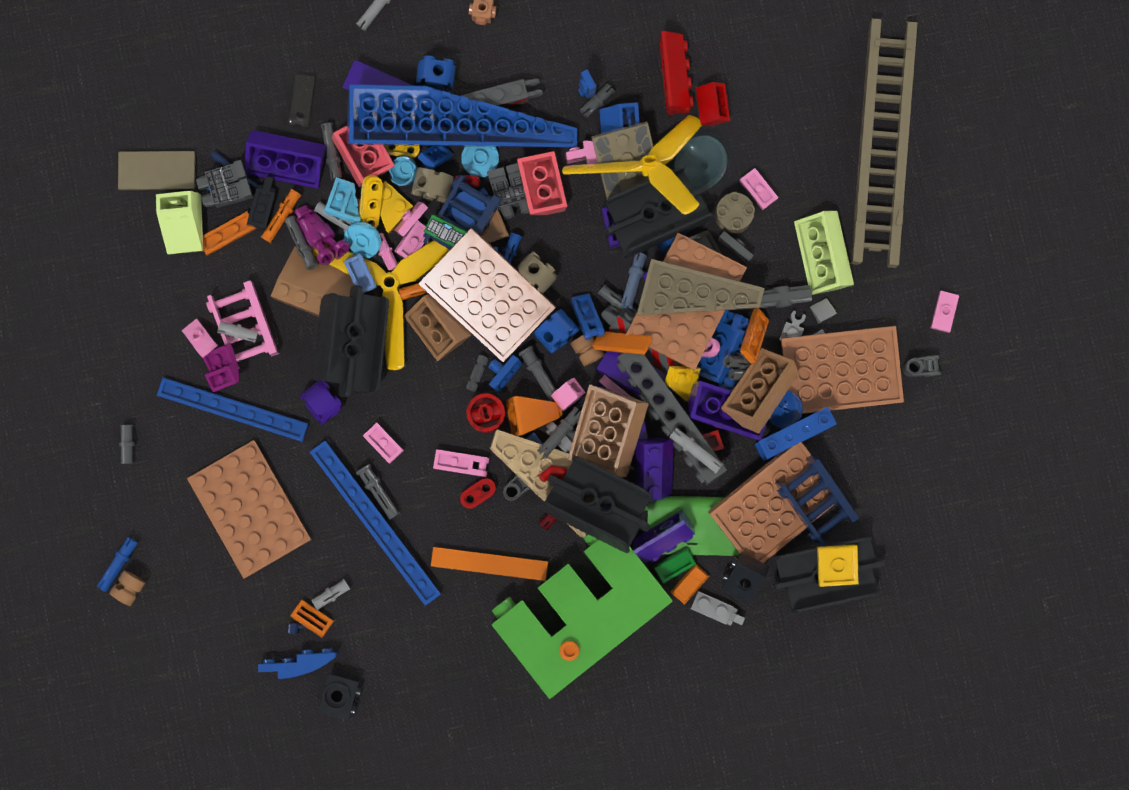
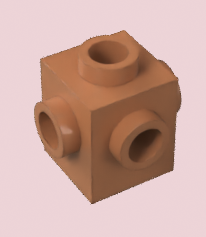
M474 0L473 3H470L469 15H472V21L479 25L491 24L492 18L496 16L497 7L494 6V0Z

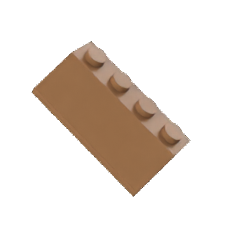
M761 348L757 361L752 363L722 406V410L742 427L760 433L799 374L795 362Z

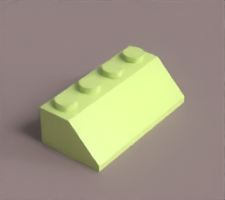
M823 211L794 221L807 282L810 285L812 295L854 285L838 211Z

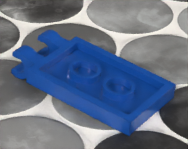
M725 310L712 335V338L720 343V350L714 357H701L697 365L701 369L699 376L722 385L729 369L724 366L723 359L726 355L735 356L745 333L741 329L747 325V318L737 313L734 315V313ZM732 318H733V322H732L731 326L728 325L727 323H728L729 321H731Z

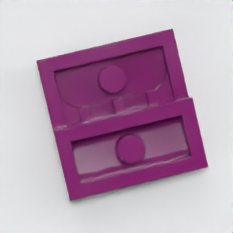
M230 343L212 350L203 357L209 370L205 377L212 392L239 382L238 365Z

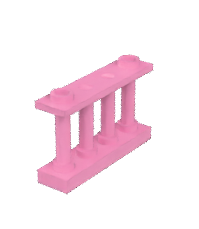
M251 280L243 283L245 288L239 293L215 301L213 296L209 295L207 296L209 302H206L209 312L214 314L218 327L220 321L232 324L250 316L257 319L258 324L255 325L256 327L250 329L258 331V334L263 336L264 342H262V345L235 354L237 365L238 361L262 352H269L271 356L279 354L255 286ZM242 299L250 300L251 306L249 309L223 319L221 318L218 308ZM221 333L225 345L243 340L240 338L237 340L233 336L228 337V335Z

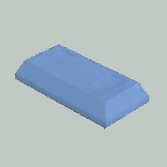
M361 253L344 261L354 285L362 286V294L377 288Z

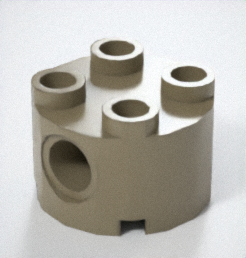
M417 168L411 194L420 197L423 195V199L434 201L437 198V201L445 203L450 195L454 177L443 172H435V170Z
M732 192L725 195L715 209L716 224L721 230L729 234L743 232L749 227L754 218L755 208L753 203L747 196L741 193Z
M532 251L515 269L530 284L535 286L538 292L544 294L556 281L557 275L554 273L555 269L550 264L546 263L544 265L540 261L541 258Z

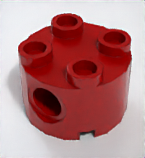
M488 393L479 394L474 397L466 410L467 419L476 431L482 433H492L498 430L504 424L506 417L505 408L501 400Z

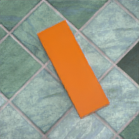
M246 211L204 234L203 250L208 256L257 229L247 225L249 212Z
M759 308L753 309L740 350L750 364L757 361L769 319Z
M604 332V336L596 337L592 346L594 350L645 355L652 339L651 336L629 334L626 336L624 333Z

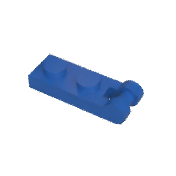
M590 294L571 297V304L583 331L584 339L588 340L593 336H604V329Z

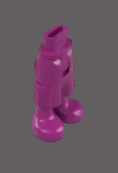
M304 205L295 210L294 213L298 217L297 222L304 232L306 240L311 248L317 249L319 252L317 260L321 265L330 264L334 257L338 260L348 252L350 248L349 243L345 240L335 241L334 231L313 209Z

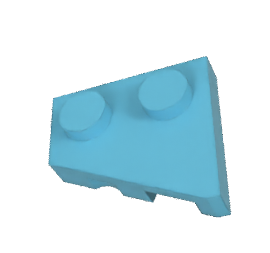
M336 177L324 213L351 223L360 222L355 184Z

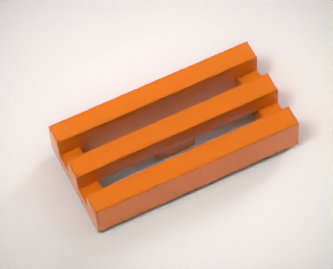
M303 600L300 601L290 616L321 638H323L334 622ZM304 607L305 609H307L308 611H310L311 613L325 621L327 624L324 625L323 623H321L320 621H318L313 616L309 615L300 608ZM297 612L305 618H307L308 620H310L311 622H313L314 624H316L317 626H319L320 628H322L323 630L321 631L316 626H314L313 624L299 616Z

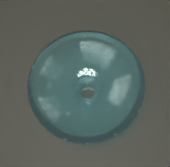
M695 137L689 140L677 153L674 169L685 166L686 169L684 171L693 190L704 186L709 189L719 182L726 171L728 162L726 149L713 137Z

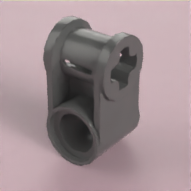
M935 355L910 359L904 363L903 373L908 377L941 375L938 366V359L940 357ZM910 363H914L916 365V372L910 371Z
M516 475L504 487L503 496L507 501H516L525 492L529 491L530 488ZM513 487L517 490V495L511 498L507 496L506 490Z

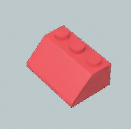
M347 126L334 132L331 137L359 187L362 186L366 176L376 175L379 177L395 166L384 145L347 144Z
M555 152L517 159L530 215H549L564 212L567 208Z

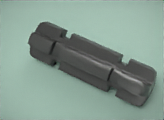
M478 356L476 361L478 363L475 364L470 376L471 380L468 381L466 386L467 390L476 391L477 383L480 382L485 370L484 366L488 362L486 356Z

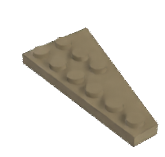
M651 259L637 316L759 308L764 288Z

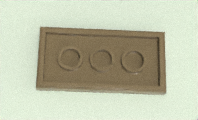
M119 152L118 189L195 190L196 152Z

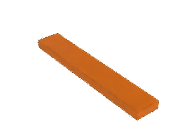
M433 547L431 566L546 581L548 562Z

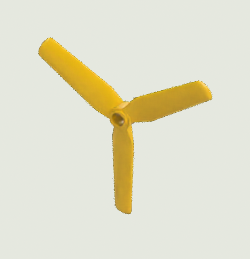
M693 115L686 116L652 147L648 155L639 161L568 165L563 167L562 173L642 172V175L648 176L650 183L682 214H689L697 209L699 202L665 164L671 161L702 126L700 119Z
M435 241L430 242L401 260L391 273H386L377 263L363 258L375 284L383 289L382 297H387L389 300L384 346L386 366L389 370H399L404 367L403 302L398 289L402 284L417 280L433 268L450 251ZM312 248L313 256L317 258L319 252L317 249ZM348 251L338 260L334 257L329 265L350 275L344 261L356 255ZM389 278L395 280L392 287H386L385 285Z

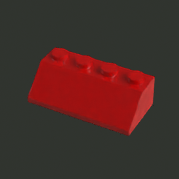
M661 31L659 43L667 115L689 113L690 107H693V96H689L691 77H687V70H690L689 59H685V52L688 51L687 40H683V34Z

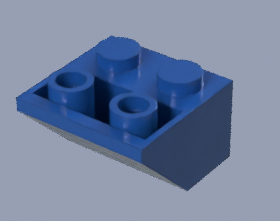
M638 103L617 104L599 110L601 134L639 124Z

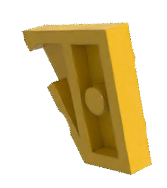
M385 181L382 188L380 216L389 234L402 221L403 214L407 210H411L413 205Z
M670 366L665 379V385L688 402L692 385L697 383L701 369L696 367L695 371L686 366Z

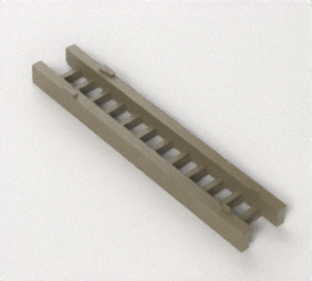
M872 18L869 23L850 264L858 265L863 262V250L865 248L868 251L877 252L887 250V267L896 268L899 266L917 22H907L905 26V39L897 40L880 38L881 19ZM879 47L904 49L903 58L880 57ZM878 65L902 67V77L877 75ZM876 84L901 85L900 95L876 93ZM875 102L899 104V114L874 112ZM874 119L898 121L897 133L873 131ZM872 137L897 139L896 151L871 149ZM871 156L895 158V169L870 168ZM869 174L893 176V189L870 187ZM868 193L892 195V207L867 205ZM866 212L891 214L890 226L866 224ZM865 230L890 232L889 245L864 243Z

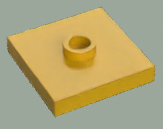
M856 544L817 547L818 585L820 587L858 584V551Z

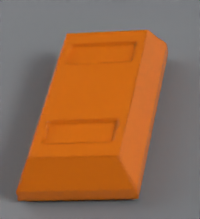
M696 564L691 567L670 592L685 605L710 575Z

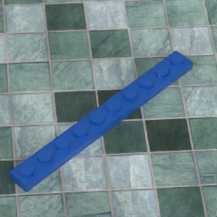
M324 441L310 451L311 455L423 604L426 606L441 595L328 443Z

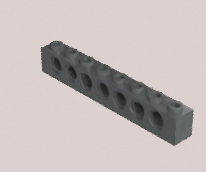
M622 353L617 357V367L622 373L626 372L631 387L633 389L637 388L641 393L639 395L641 401L649 403L652 409L650 413L656 421L658 419L663 424L661 428L664 433L669 436L676 428L683 427L687 431L686 436L690 439L691 437L695 439V443L720 461L645 355ZM639 365L642 370L639 373H633L631 367ZM645 380L653 383L650 389H645L642 386ZM661 396L664 402L657 405L654 403L653 398ZM671 411L675 414V418L667 420L664 414ZM675 441L672 442L678 452L682 451L686 456L684 458L686 464L690 468L694 467L697 472L695 476L701 484L704 482L707 486L726 473L727 470L724 465L721 466L716 474L708 467H700L697 458L687 450L686 452L683 451V447Z

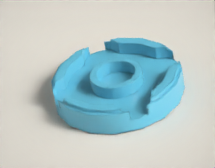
M465 146L461 154L462 165L470 175H475L479 178L487 177V171L497 169L499 163L498 151L496 147Z
M355 222L349 226L344 235V240L349 243L354 255L361 253L363 258H371L381 248L382 240L376 228L368 223Z

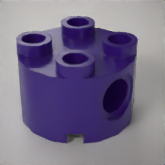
M317 381L299 395L301 400L305 399V406L314 418L320 421L321 425L341 412L340 409L342 408V403L337 396L334 395L332 397L330 394V388L325 381Z

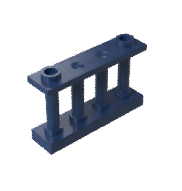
M460 175V177L454 179L451 185L453 189L437 217L468 232V229L446 217L449 208L453 207L475 220L477 225L474 230L482 237L503 198L498 195H493V197L485 196L465 184L464 182L467 177ZM462 190L484 203L486 209L483 214H478L454 200L459 191ZM424 232V243L429 244L431 240H434L447 249H452L453 246Z
M810 455L806 459L809 464L806 471L786 486L780 481L775 482V484L779 488L777 490L778 494L783 499H787L810 532L808 537L814 544L817 542L824 546L825 542L821 538L822 535L843 519H848L854 523L859 517L820 460ZM812 475H817L819 478L818 484L795 501L790 492ZM822 490H827L830 494L828 499L805 515L800 507ZM833 504H837L840 509L838 514L816 530L811 521Z

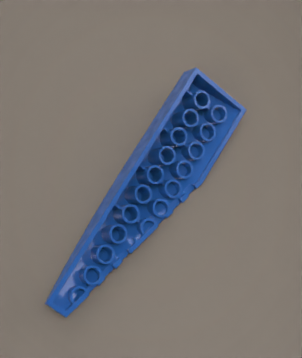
M349 85L347 144L577 147V128L551 122L431 87Z

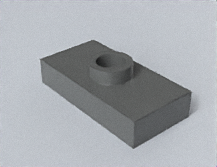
M725 231L720 235L718 240L748 264L754 255L744 248L745 244L738 238L733 239Z

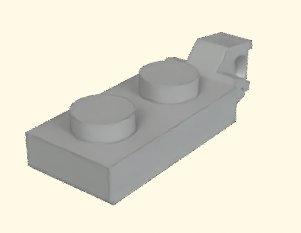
M699 591L690 608L730 626L732 622L742 625L745 620L744 617L736 614L737 609Z

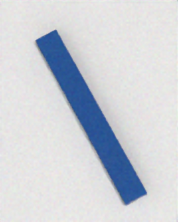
M162 378L157 393L159 397L301 442L304 441L309 426L308 423L166 378Z

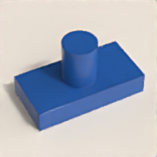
M431 146L421 152L418 159L423 162L422 168L433 170L448 161L453 153L446 146Z
M514 355L505 365L494 359L489 365V369L497 374L489 383L492 389L500 393L523 365L522 362Z

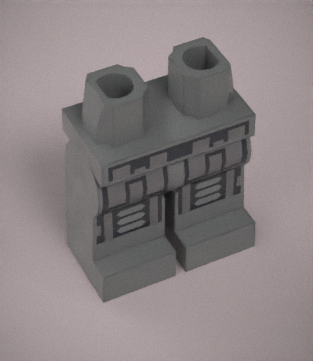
M241 160L221 168L204 172L205 176L196 179L199 190L210 189V194L201 196L205 207L215 205L216 208L253 198L244 164Z
M518 163L506 166L511 186L508 185L504 167L487 171L493 194L503 198L498 209L499 212H502L504 219L515 217L512 208L520 206L522 214L529 213Z

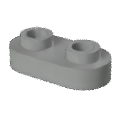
M553 421L546 425L548 428L546 433L551 436L556 430L557 426ZM565 436L558 446L563 452H570L572 442Z

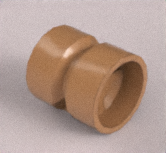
M582 335L570 344L575 353H580L579 359L584 367L605 355L602 350H594L592 346L596 339L594 336L591 339L585 340Z
M124 570L118 578L119 584H115L109 594L118 601L131 606L136 599V592L142 590L145 582L131 572Z

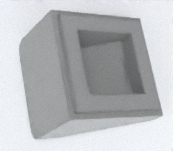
M827 298L810 307L818 324L837 314Z

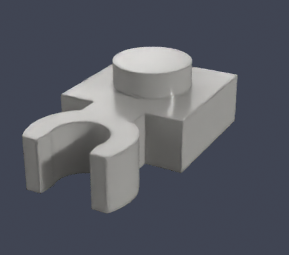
M793 311L790 316L792 322L785 323L779 341H781V338L802 336L804 328L799 327V325L804 322L806 315L803 314L801 319L797 320L795 319L796 311Z

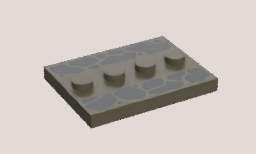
M647 121L591 136L598 163L639 161L648 155L653 147ZM642 172L600 173L607 200L613 195L649 180V177L643 176Z

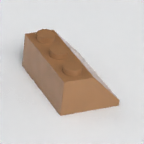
M430 294L423 296L404 315L437 362L472 335L465 326Z

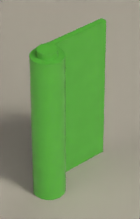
M667 496L662 500H653L651 503H648L644 511H647L648 514L647 523L650 526L649 529L683 510L695 529V534L690 541L686 543L681 542L677 545L676 549L669 553L666 551L663 554H674L687 547L691 555L739 556V552L708 513L725 497Z

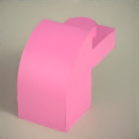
M583 141V149H580V147L569 149V152H566L567 164L586 160L587 164L598 163L593 142Z
M572 378L557 389L551 397L562 411H565L568 407L579 401L586 392L576 379Z

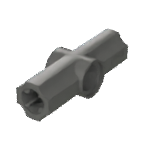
M810 285L796 287L781 286L775 287L772 290H766L763 292L759 308L774 306L775 308L792 306V304L811 302L812 292Z

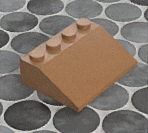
M295 246L271 294L274 300L319 317L321 299L325 294L336 293L337 295L350 297V289L354 286L350 275L329 264L321 265L316 257L314 258L318 266L312 270H307Z
M589 385L568 459L572 460L573 456H578L618 477H627L649 403L601 387Z

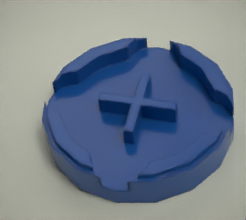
M788 390L768 419L769 422L779 428H786L798 422L802 417L803 411L802 402L798 395Z

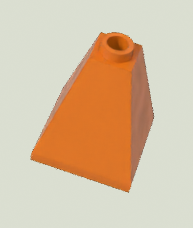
M514 396L505 401L511 434L518 437L562 416V409L556 402Z

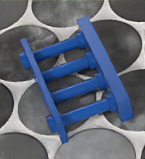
M826 407L758 441L754 446L762 461H765L831 428L837 423L829 408Z

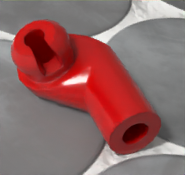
M464 175L467 177L464 183L470 184V187L474 189L479 188L481 181L478 176Z
M551 465L540 473L538 477L543 483L547 481L550 475L557 476L563 480L567 469L563 466Z

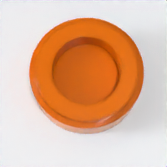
M566 641L560 646V655L564 660L572 661L578 657L579 647L575 642Z

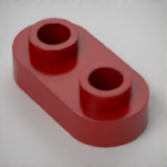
M487 478L478 481L461 494L460 501L462 505L468 509L477 507L494 495L496 491L495 483ZM484 485L490 486V490L488 492L483 491ZM470 495L474 497L472 503L467 502V497Z

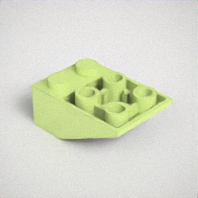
M193 191L156 194L157 217L167 254L203 251L201 194Z

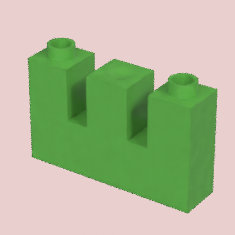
M591 535L583 538L589 545V548L584 551L585 555L612 588L598 600L569 564L538 587L566 624L552 636L524 600L516 605L512 598L508 597L492 610L498 620L491 625L549 699L673 602L631 547H629V553H624ZM566 641H573L579 647V655L572 661L564 660L560 655V646Z

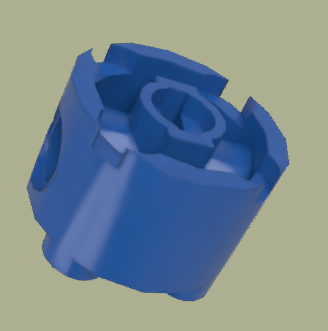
M424 56L423 60L418 61L416 86L422 84V86L444 91V88H447V92L452 91L456 71L454 61L451 59H443L441 61L435 60L433 56Z
M560 309L535 331L534 336L553 354L559 347L565 346L569 342L568 338L574 336L580 329Z

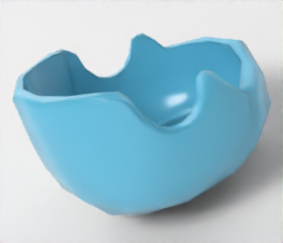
M400 156L392 161L395 166L389 170L392 176L391 181L399 186L412 183L418 168L416 162L408 156Z

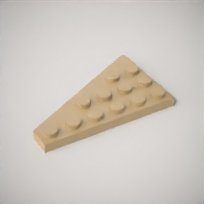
M496 430L490 450L545 502L553 485L548 480L543 483L538 475L551 465L563 466L568 471L573 462L571 459H568L569 453L554 449L546 459L543 457V453L539 454L537 452L542 444ZM587 497L585 501L592 502L595 497ZM570 526L580 537L584 538L586 536L585 532Z

